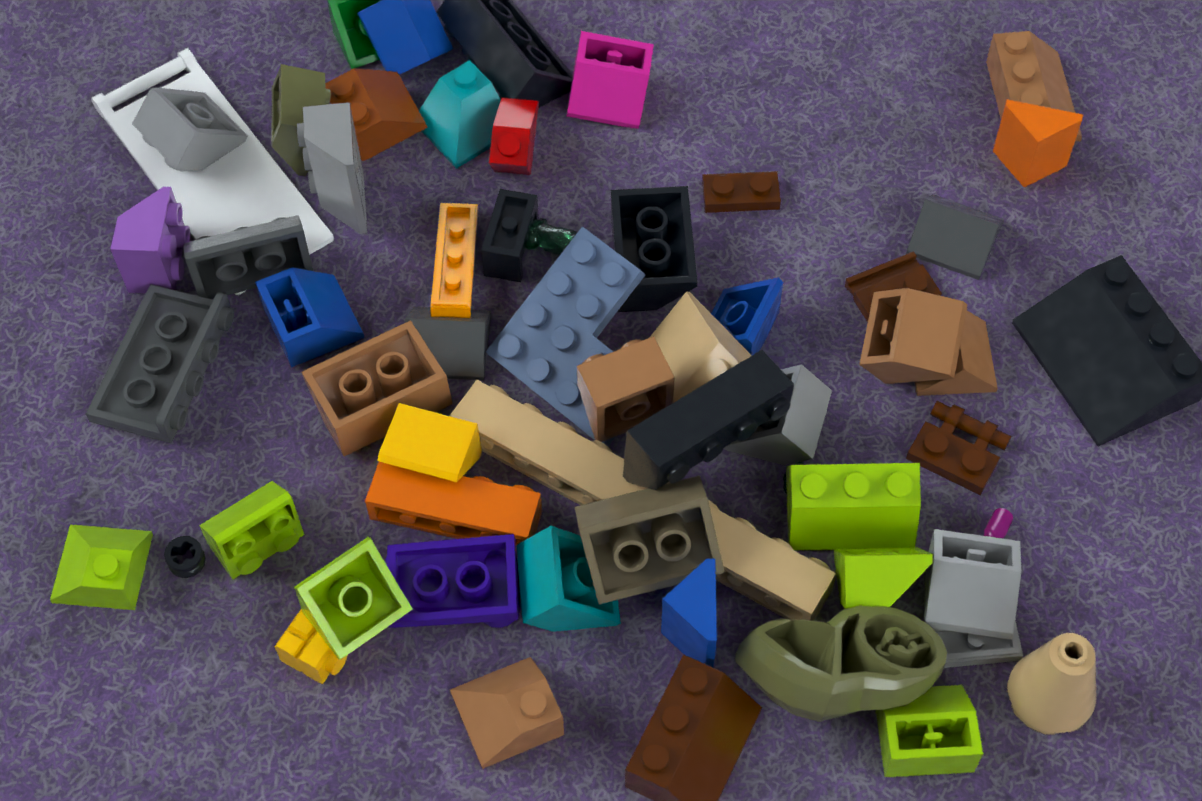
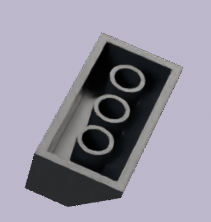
M444 0L436 11L445 24V31L459 41L463 46V54L474 61L481 69V72L492 82L493 86L500 93V100L501 98L533 100L539 102L538 108L571 91L573 74L512 0Z
M760 350L627 430L623 477L629 483L654 490L668 482L673 484L680 481L692 467L700 462L712 461L729 444L736 440L744 441L755 432L758 426L770 419L775 421L781 418L791 406L790 401L794 383L763 350Z

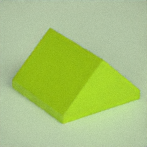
M369 537L294 586L304 615L340 660L413 610Z

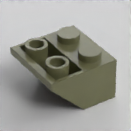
M281 64L272 85L271 147L299 176H306L308 171H305L303 161V148L305 147L299 146L297 123H304L303 107L330 104L331 91L330 89H325L324 72Z

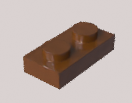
M777 171L702 174L705 213L780 210L781 198Z

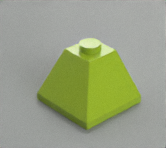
M70 524L50 598L51 603L135 610L153 537L152 531Z
M919 547L834 549L840 604L845 608L859 605L890 608L933 563V554Z

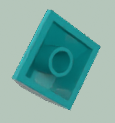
M470 60L440 77L419 109L428 127L422 130L423 134L456 169L491 147L493 124L501 101L492 82Z

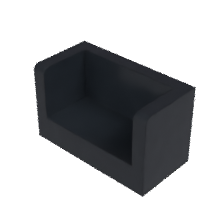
M505 189L499 190L481 249L484 276L521 283L523 277L522 257L531 226L537 227L539 222L537 195Z

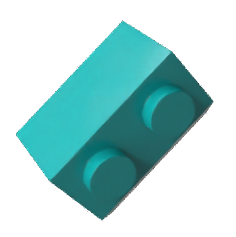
M549 526L516 545L523 623L552 632L617 626L621 624L618 600L603 604L598 603L580 535Z

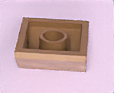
M966 310L954 378L915 382L917 396L997 392V382L986 322Z

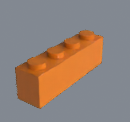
M378 462L365 499L369 519L456 539L514 534L516 545L536 534L542 515L541 493L535 492L530 487L524 485H514L511 487L497 484L483 476H474L473 478L462 476L458 482H453L383 462Z

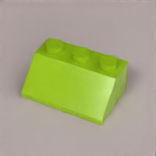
M920 463L786 466L788 544L793 550L915 548L921 509Z

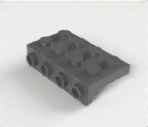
M150 284L86 412L89 422L172 443L177 431L182 430L186 424L188 407L193 397H197L202 390L203 375L209 363L212 364L217 358L219 341L224 331H228L232 326L234 309L231 308L227 294L218 292L214 300Z

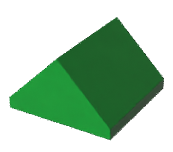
M327 0L333 33L351 69L380 60L357 13L382 0Z

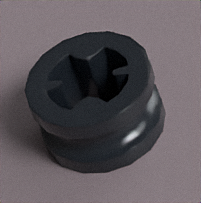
M191 536L177 537L170 541L165 548L164 557L169 570L179 578L193 577L201 572L205 566L206 557L202 546L197 539ZM187 550H190L194 558L185 559L183 564H180L176 556L185 555Z

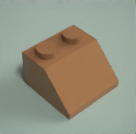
M654 336L643 341L640 339L629 341L621 349L606 355L596 354L590 356L577 366V385L595 440L603 442L626 433L627 430L673 403L675 377Z

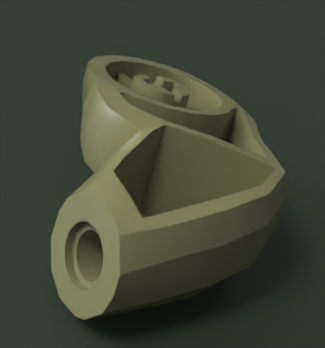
M859 605L842 610L828 622L781 618L758 626L740 643L735 655V662L776 705L795 716L822 722L856 711L884 710L911 703L927 692L939 679L946 663L947 650L941 637L932 627L915 615L897 608Z

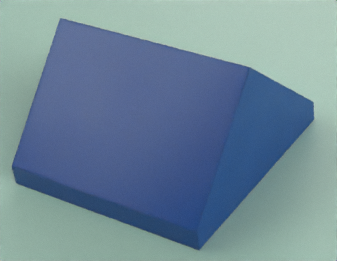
M382 0L357 13L385 71L398 72L400 75L453 49L430 0Z
M777 277L725 288L711 312L751 355L761 350L779 314L783 281Z
M706 559L662 599L661 634L684 655L713 668L717 643L716 559Z

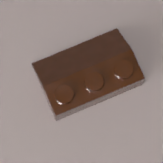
M683 654L625 769V787L653 801H719L760 715L762 707L724 672Z

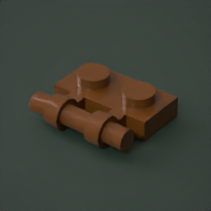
M936 401L930 415L944 421L943 425L939 428L925 421L910 447L906 459L913 463H920L921 467L981 496L1000 459L999 456L987 451V448L991 444L1005 451L1012 436L998 430L999 425L988 420L983 423L964 414L965 409L955 404L949 407ZM958 428L977 437V440L972 444L953 435V433Z

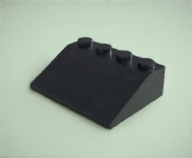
M1122 255L1086 270L1012 321L1020 336L1097 446L1197 403L1202 398V362Z

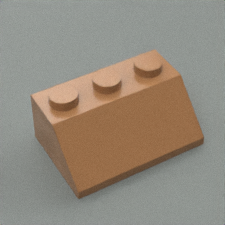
M1030 31L993 34L986 63L1001 118L1007 99L1075 113L1060 57L1056 50ZM1080 128L1075 141H1081L1082 139Z
M411 320L301 372L320 415L343 456H347L384 438L399 403L432 412H437L453 404L447 375Z

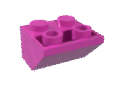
M581 31L567 117L639 129L654 44Z

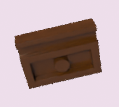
M914 251L846 278L845 288L851 292L854 302L867 322L874 292L910 288L942 296V292L924 265H920L917 261V255Z

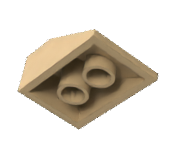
M685 292L650 336L655 337L675 377L673 403L752 356L690 292Z

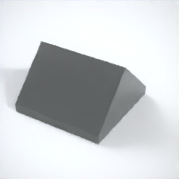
M932 194L924 201L906 254L914 251L918 259L979 280L1004 219Z
M413 307L406 316L405 323L411 320L447 375V379L484 380L491 310L471 309V318L431 317L430 307Z

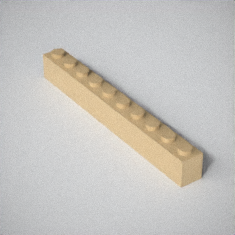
M476 380L450 414L451 417L478 424L483 452L579 505L647 489V487L632 484L625 480L623 477L624 459L612 453L607 445L597 440L590 441L584 438L565 422L557 423L545 417L532 404L519 403L510 398L502 388L496 385L488 386ZM708 500L725 573L716 575V580L786 619L814 621L833 590L836 573L831 571L829 566L823 561L801 555L794 551L786 541L777 537L770 538L762 534L749 521L739 517L733 518L723 513L712 501Z

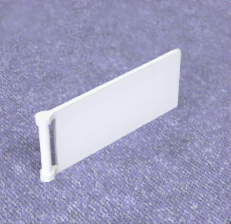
M188 48L178 52L177 58L106 95L100 93L91 98L96 110L106 120L157 190L162 187L172 188L176 202L182 205L184 225L189 226L190 235L194 240L203 236H215L234 231L240 227H252L272 222L277 218H288L299 215L303 226L309 255L334 240L331 231L200 67ZM186 70L189 72L188 74L161 88L204 92L248 137L243 144L204 170L178 171L168 166L164 161L163 155L155 147L147 144L143 140V135L132 125L146 96L116 112L112 108ZM245 291L238 292V293H235V294H236V295H240V294L244 293Z

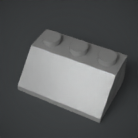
M350 102L303 107L304 123H297L299 146L305 147L303 148V161L305 171H308L311 194L317 193L321 208L359 234L368 233L364 172Z

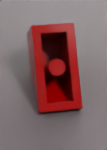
M501 98L493 124L489 164L494 172L531 175L539 107L538 101Z

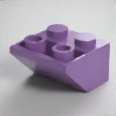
M171 187L160 188L117 217L110 250L128 293H146L150 284L175 290L177 280L183 279L184 260L182 252L184 243L190 242V228L184 225L182 205L176 202Z

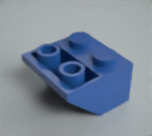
M292 267L255 282L263 309L291 367L365 338L335 275Z

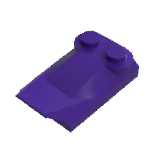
M514 534L387 545V556L384 562L413 609L388 626L389 628L481 622L490 627L502 628L510 625L515 620H519L520 584Z

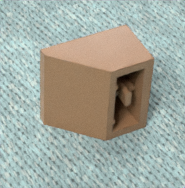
M910 288L874 292L859 365L885 384L953 379L967 304L961 300Z

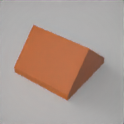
M1007 99L993 152L1019 183L1026 187L1067 166L1083 114Z

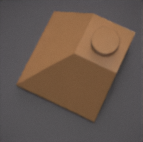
M531 657L450 689L482 769L564 735L562 713L545 676Z

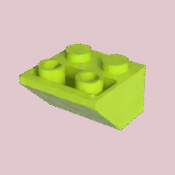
M273 481L199 525L207 544L232 580L241 574L248 575L253 573L262 565L265 559L276 552H285L296 545L299 538L304 535L291 495Z
M962 685L931 686L927 692L907 705L876 710L885 777L975 772L983 756L976 710Z

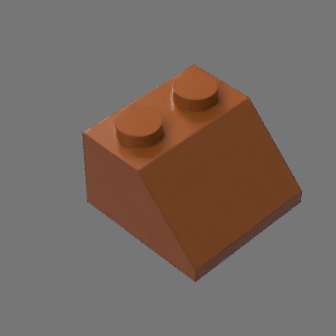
M353 68L325 83V89H330L331 104L350 102L362 161L428 128L398 72Z

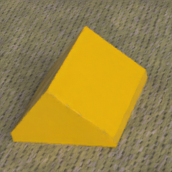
M399 403L379 451L377 461L458 482L481 457L482 448L478 424Z

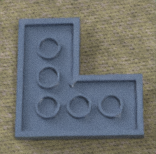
M582 226L486 350V353L595 440L577 385V366L590 356L596 354L606 355L614 352L598 340L597 337L644 278L645 274ZM615 437L605 440L602 443L609 446Z

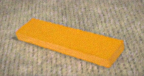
M440 203L430 305L431 317L471 318L478 204Z

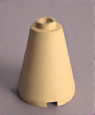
M1075 633L1061 634L1023 657L1012 669L1007 683L1011 707L1015 715L1027 727L1048 735L1070 733L1078 730L1091 717L1097 697L1096 657L1093 646L1083 636Z

